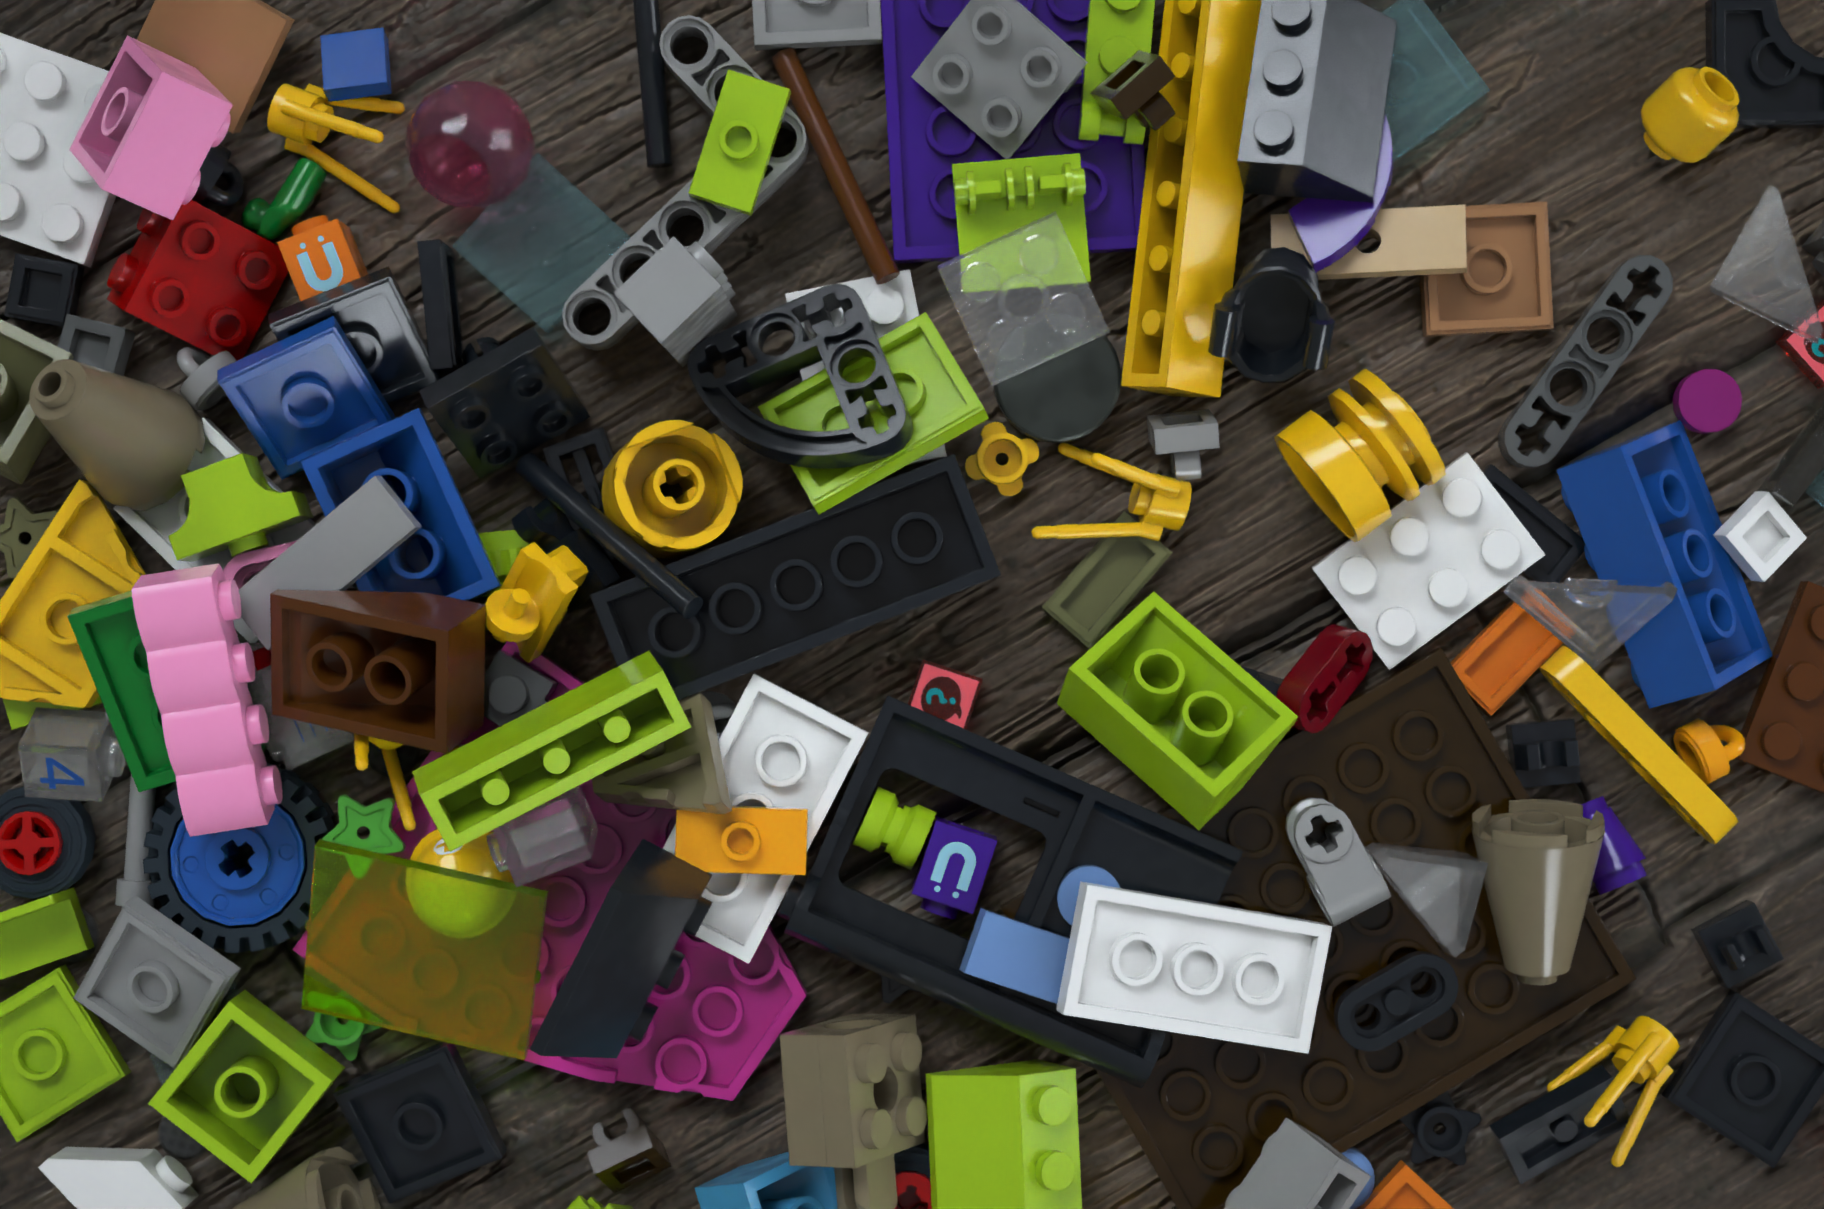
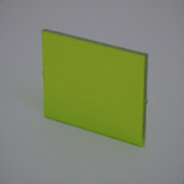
M319 839L314 849L309 919L305 923V929L308 934L301 1009L525 1060L529 1048L536 984L541 979V972L538 968L548 891Z

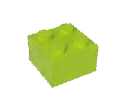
M244 990L225 1005L148 1104L252 1184L267 1168L346 1067L252 994Z

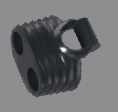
M1285 247L1264 249L1245 264L1235 287L1228 290L1221 302L1214 305L1208 352L1211 355L1227 357L1244 377L1264 384L1286 383L1307 369H1327L1335 320L1330 317L1329 307L1321 300L1318 274L1315 273L1313 267L1303 254Z

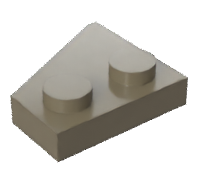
M700 692L678 700L691 728L592 778L594 793L608 803L715 814L731 812L732 807L711 702Z

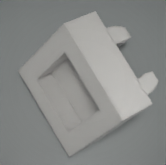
M1210 409L1147 416L1149 442L1156 455L1169 453L1171 472L1175 473V479L1179 481L1200 479L1201 461L1199 450L1220 448L1218 422Z

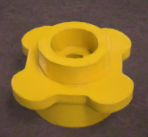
M1000 422L989 423L981 431L983 441L976 454L966 459V473L973 480L985 479L996 485L999 493L1003 496H1014L1023 488L1022 476L1027 466L1036 462L1039 457L1038 445L1030 438L1021 440L1017 436L1007 433L1006 427ZM1000 453L1006 454L1008 456L1007 464L999 465L996 462V456Z

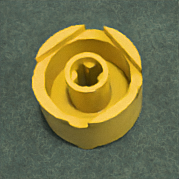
M683 420L662 421L641 430L614 455L603 475L601 493L605 515L656 558H676L688 555L720 536L732 521L743 490V478L739 462L726 441L715 433L711 434L705 429L693 425L694 423ZM665 482L669 485L679 483L683 494L675 500L672 496L664 497L660 486Z

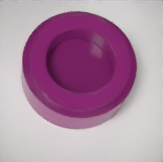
M1704 369L1687 375L1677 385L1673 395V410L1678 421L1681 420L1683 426L1688 430L1700 434H1708L1726 429L1737 419L1742 407V394L1738 384L1730 375L1717 369Z

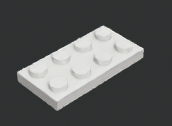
M754 673L719 739L731 806L808 808V851L869 732ZM676 824L663 847L664 850L674 855ZM708 872L712 874V877L702 897L713 903L695 936L749 964L795 875Z
M1080 881L1056 1010L1068 1016L1309 1054L1333 926L1317 921Z

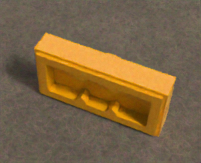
M731 806L732 811L726 814L676 810L675 856L705 872L806 875L808 808Z

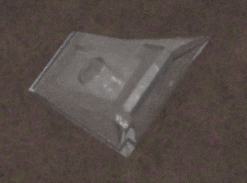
M1374 842L1368 845L1366 849L1383 877L1441 949L1453 957L1463 952L1468 941L1488 863L1458 851Z

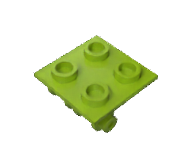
M1080 153L952 164L963 293L1091 282L1084 205L1086 182L1084 168H1081Z

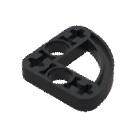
M832 284L817 289L704 339L690 353L687 363L689 375L697 392L712 415L736 440L772 460L805 468H846L871 463L894 455L903 449L911 439L913 431L912 419L875 328L861 298L854 289L847 285ZM842 308L846 322L834 327L831 322L830 312L834 309ZM806 320H809L812 325L811 328L816 335L811 340H809L801 325ZM787 330L795 334L793 345L784 354L770 356L763 353L764 341L772 333ZM747 346L757 362L751 366L746 362L747 358L741 350ZM864 356L875 360L874 372L865 381L850 383L843 379L842 374L845 366L854 358ZM724 359L727 363L725 365L727 374L716 379L713 375V363ZM823 360L849 428L835 431H804L784 427L754 414L737 401L736 398ZM877 398L885 416L888 418L887 425L889 429L880 434H877L873 428L874 421L865 403Z

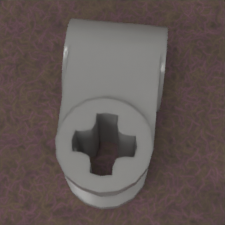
M1314 797L1300 800L1291 808L1286 817L1285 824L1288 840L1307 874V882L1319 906L1333 927L1391 897L1380 870L1360 841L1350 819L1342 810L1323 798ZM1315 816L1321 817L1327 823L1332 822V824L1324 829L1327 839L1320 844L1311 837H1305L1313 831L1310 820Z

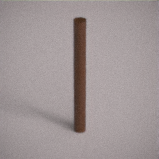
M794 48L784 49L772 57L773 65L783 86L791 91L789 99L805 127L806 135L876 283L884 284L896 278L900 272Z

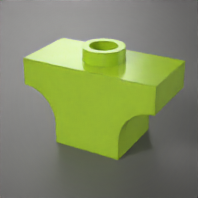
M240 453L181 475L189 497V513L182 527L168 537L177 561L194 562L229 549L233 558L244 552L267 547L269 542L266 535L314 517L304 493L295 491L280 493L276 491L265 479L257 456Z

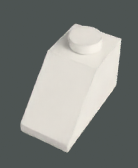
M65 1147L38 1167L77 1209H185L199 1196L190 1186L193 1180L187 1169L172 1156L166 1155L163 1157L156 1149Z

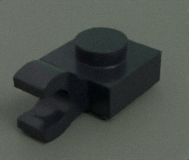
M544 499L534 508L532 506L526 507L512 518L515 531L527 543L535 542L546 554L562 545L567 546L587 566L589 573L567 607L568 614L592 600L590 594L606 589L621 579L600 545L581 528L574 531L566 515L548 499Z

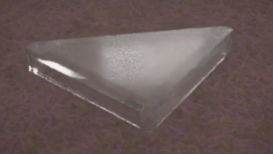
M1769 184L1711 283L1710 292L1818 344L1823 335V328L1779 190Z
M1519 575L1508 583L1504 593L1591 667L1596 668L1672 602L1677 588L1668 581L1664 582L1660 587L1618 585V580L1566 578L1564 583L1533 582Z

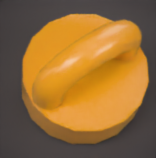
M1699 718L1676 729L1673 738L1679 758L1706 785L1729 774V761L1741 755L1745 749V738L1738 730L1727 725L1709 726L1704 720ZM1720 740L1725 741L1729 744L1723 746Z

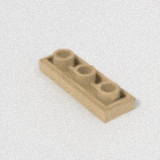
M1465 205L1380 209L1375 217V223L1362 239L1374 238L1378 240L1381 244L1375 252L1363 253L1357 249L1358 243L1345 256L1330 266L1316 272L1318 280L1467 273ZM1271 214V249L1288 248L1303 254L1310 263L1290 221L1289 214Z

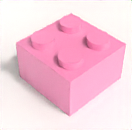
M127 35L69 150L102 190L170 220H174L181 204H188L196 194L201 180L200 168L210 148L217 147L225 138L230 126L231 116L229 112L233 104L195 67Z

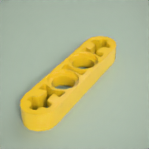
M1562 645L1539 668L1548 682L1683 820L1704 839L1715 845L1739 822L1726 804L1574 651Z

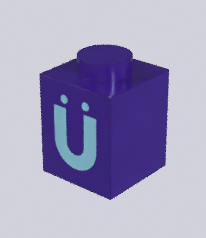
M935 816L912 885V894L923 897L920 908L950 919H956L959 910L973 914L997 844L996 836Z

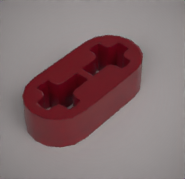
M1333 624L1321 631L1284 678L1276 696L1298 716L1292 727L1317 733L1322 731L1335 717L1364 679L1370 668L1373 646L1371 639L1366 633Z

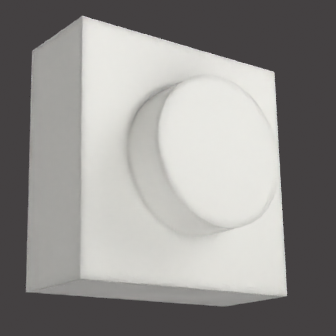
M1755 491L1713 534L1751 581L1765 582L1807 539L1769 492Z

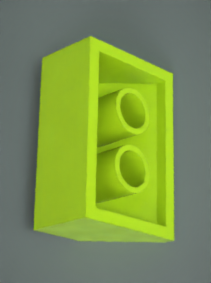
M1154 591L1068 669L1057 701L1058 706L1198 830L1243 788L1298 718L1292 710Z
M1035 1059L925 1074L932 1209H1082L1076 1068Z

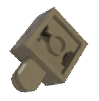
M848 1014L779 1034L789 1165L834 1167L837 1209H895L898 1199L894 1154L925 1142L924 1129L927 1122V1109L922 1100L919 1064L922 1058V1045L917 1035L916 1015Z

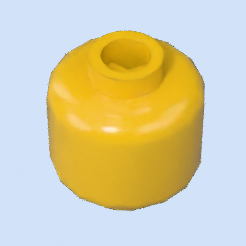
M1705 66L1701 69L1694 67L1678 69L1645 100L1642 106L1641 119L1646 130L1643 135L1646 145L1655 155L1664 160L1674 158L1680 162L1696 163L1706 158L1737 127L1739 121L1737 105L1740 100L1738 92L1722 73L1713 68Z

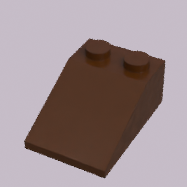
M277 589L270 594L272 715L444 754L449 753L484 725L485 604L426 592Z

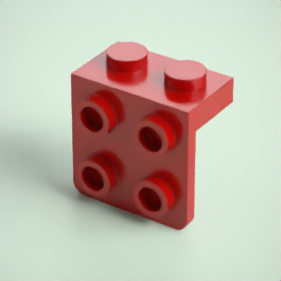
M193 200L186 205L181 204L174 220L143 208L137 223V230L141 231V234L130 255L123 253L115 262L107 281V286L112 289L107 300L125 312L212 355L228 351L237 361L244 358L289 272L279 246Z

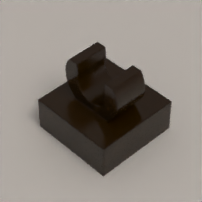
M1137 51L1091 92V95L1105 113L1124 120L1133 114L1142 126L1146 127L1149 124L1155 131L1176 114L1169 102L1159 92L1175 75L1161 56L1148 52Z
M631 1108L623 1111L624 1118L628 1124L626 1133L613 1140L608 1129L601 1122L594 1124L592 1134L598 1147L587 1151L594 1175L614 1193L672 1166L664 1144Z

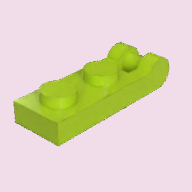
M1089 0L1084 56L1088 63L1083 68L1079 140L1098 141L1099 135L1123 137V143L1143 145L1146 127L1142 126L1133 114L1124 120L1105 113L1091 95V92L1137 51L1151 53L1155 0Z

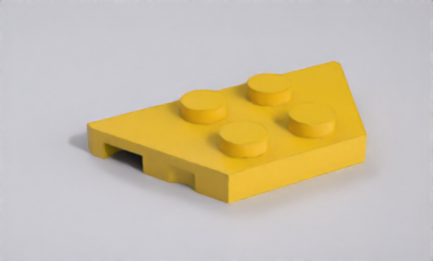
M78 480L0 600V698L91 708L99 697L67 616L73 608L131 591L139 577L146 575L103 499L88 481Z

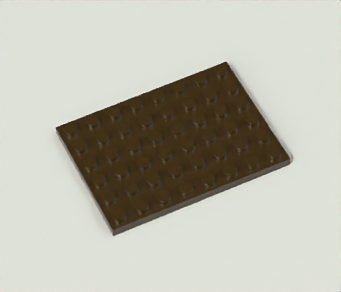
M1442 648L1434 649L1346 701L1322 731L1311 733L1299 729L1283 738L1243 788L1200 830L1196 829L1171 805L1158 812L1160 815L1243 850L1242 856L1234 867L1217 905L1317 921L1332 926L1307 882V874L1288 840L1285 830L1286 817L1291 808L1300 800L1310 797L1323 798L1347 815L1360 841L1380 870L1391 894L1389 899L1332 927L1309 1054L1166 1031L1158 1059L1142 1088L1133 1086L1096 1069L1178 1209H1224L1229 1194L1242 1183L1261 1155L1264 1143L1279 1129L1286 1117L1315 1133L1340 1153H1343L1636 980L1635 975L1589 897L1571 968L1567 973L1557 976V981L1553 984L1529 985L1520 982L1517 974L1505 969L1471 831L1472 813L1480 807L1491 804V816L1509 813L1510 800L1530 799ZM1315 816L1310 820L1313 831L1305 837H1311L1320 844L1327 839L1324 829L1332 824V822L1327 823L1321 817ZM1025 891L1000 905L1006 917L1014 919ZM1427 951L1438 955L1452 966L1458 979V994L1450 1009L1391 1045L1378 1051H1362L1351 1046L1337 1031L1334 1023V1008L1340 995L1351 986L1411 952ZM1419 972L1412 978L1411 989L1413 993L1423 994L1430 989L1432 984L1430 974L1428 972ZM1370 1004L1362 1005L1355 1013V1021L1359 1026H1368L1376 1018V1009Z

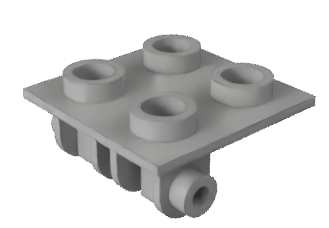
M970 0L911 77L1002 157L1010 159L1064 92H1068L1082 75V69L1088 62L1017 0Z

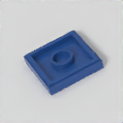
M334 316L217 370L218 383L282 480L304 470L301 461L395 419L393 411Z

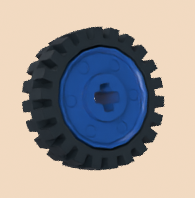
M278 768L282 782L283 799L281 804H275V810L268 825L190 837L182 816L177 787L165 797L167 801L163 806L157 808L151 819L154 822V826L151 831L146 833L144 847H148L149 852L148 857L143 859L144 874L150 873L152 884L147 886L151 898L159 899L163 906L158 910L160 913L173 920L212 949H225V952L229 953L254 952L273 947L291 939L311 924L338 885L340 878H337L339 868L343 865V852L325 848L321 844V839L335 827L331 818L335 814L328 803L322 802L318 796L320 792L311 783L303 782L299 779L300 775L289 769ZM249 844L255 853L248 859L249 865L239 869L233 859L240 853L238 847Z

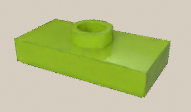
M728 69L688 192L690 197L752 216L791 95L789 88Z

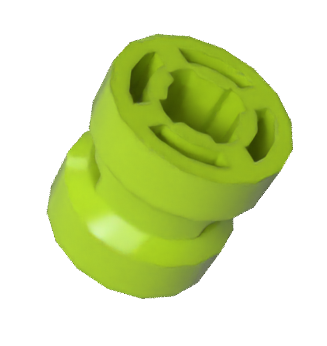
M878 786L853 841V845L869 852L879 849L880 845L886 847L884 851L891 855L894 863L911 870L927 838L936 812L920 804L913 807L906 805L903 808L898 807L899 801L896 794Z

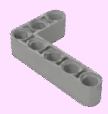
M691 15L677 17L669 22L662 31L659 45L666 67L679 84L712 118L728 69L762 80L715 29L700 17ZM688 37L701 38L708 44L707 53L702 60L688 65L680 63L674 58L675 48L680 41ZM788 106L786 107L780 128L788 129L796 136V146L791 153L784 157H770L753 213L792 177L807 159L809 147L805 127L799 117ZM692 178L570 295L564 304L562 312L565 329L573 339L588 349L597 351L609 349L639 323L636 317L614 294L625 282L626 269L636 260H649L671 239V226L677 219L690 215L703 221V235L698 243L711 254L750 215L690 197L688 192L693 180ZM593 303L605 304L609 307L611 314L610 323L606 330L592 336L583 334L578 322L582 310Z

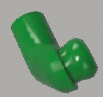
M299 158L271 204L262 198H254L248 202L241 216L242 225L244 228L256 232L257 235L267 240L279 238L307 210L326 179V172L315 162L306 158Z

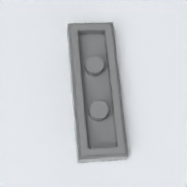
M382 476L372 477L239 589L241 618L267 650H271L270 594L277 589L345 591L422 526Z

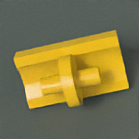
M535 542L522 548L500 590L494 591L485 602L486 627L492 633L494 639L500 642H516L520 656L527 663L541 656L557 625L563 620L567 607L578 587L582 585L589 573L587 566L564 545L548 554Z

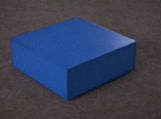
M383 27L320 35L323 91L328 102L392 94L389 44Z

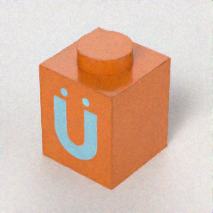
M326 215L309 218L291 228L293 236L277 242L300 301L368 275L350 227L339 219L329 221Z

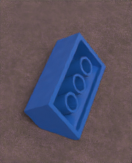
M1681 420L1593 453L1556 470L1562 484L1561 493L1564 503L1574 514L1585 543L1584 551L1587 562L1597 573L1608 602L1607 608L1610 621L1620 632L1631 661L1633 680L1638 688L1643 691L1649 709L1715 691L1773 656L1740 569L1713 536L1722 526V523Z

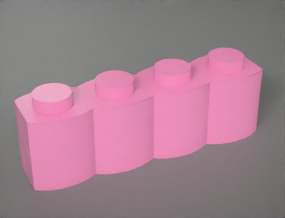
M220 563L141 575L132 587L134 612L141 640L147 653L151 685L161 713L165 744L172 769L176 776L180 808L189 836L193 837L268 825L275 810V804L282 803V782L277 766H267L261 744L268 743L269 725L264 706L262 704H253L247 682L255 680V662L250 644L248 642H239L233 620L241 618V599L235 580H225Z

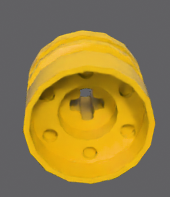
M1367 369L1361 370L1348 380L1350 391L1354 398L1340 388L1328 395L1330 407L1338 422L1335 427L1314 411L1309 410L1274 436L1281 455L1297 480L1328 519L1353 542L1360 541L1392 516L1387 498L1381 489L1385 484L1405 500L1412 501L1420 495L1419 485L1415 477L1429 486L1435 484L1446 475L1445 465L1421 419L1400 395L1392 391L1378 376Z

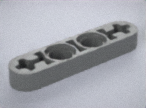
M1639 255L1622 262L1613 270L1503 423L1498 434V446L1502 456L1509 464L1518 468H1535L1548 463L1557 455L1668 301L1673 290V278L1669 268L1662 260L1651 255ZM1647 271L1652 276L1648 282V287L1654 292L1653 297L1647 294L1639 297L1632 303L1626 313L1606 305L1609 297L1615 305L1624 302L1632 291L1633 284L1627 279L1628 274L1636 276ZM1627 314L1637 316L1638 319L1635 324ZM1596 319L1609 320L1618 328L1620 342L1617 349L1611 354L1595 352L1588 343L1587 331L1590 324ZM1560 370H1569L1581 379L1583 394L1580 400L1573 406L1561 405L1551 395L1550 382L1553 376ZM1536 400L1545 412L1564 419V423L1559 427L1555 420L1547 422L1537 437L1538 441L1544 445L1542 451L1531 450L1523 455L1518 451L1522 440L1515 434L1517 427L1521 429L1531 428L1544 412L1532 409V404Z

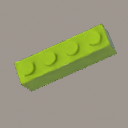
M647 651L412 771L419 795L451 852L691 728V725L663 669L652 653Z

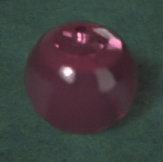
M454 81L437 88L424 97L412 114L407 127L405 148L413 174L424 190L441 202L454 207L487 208L502 202L513 194L527 178L535 147L527 115L517 100L499 87L486 82Z

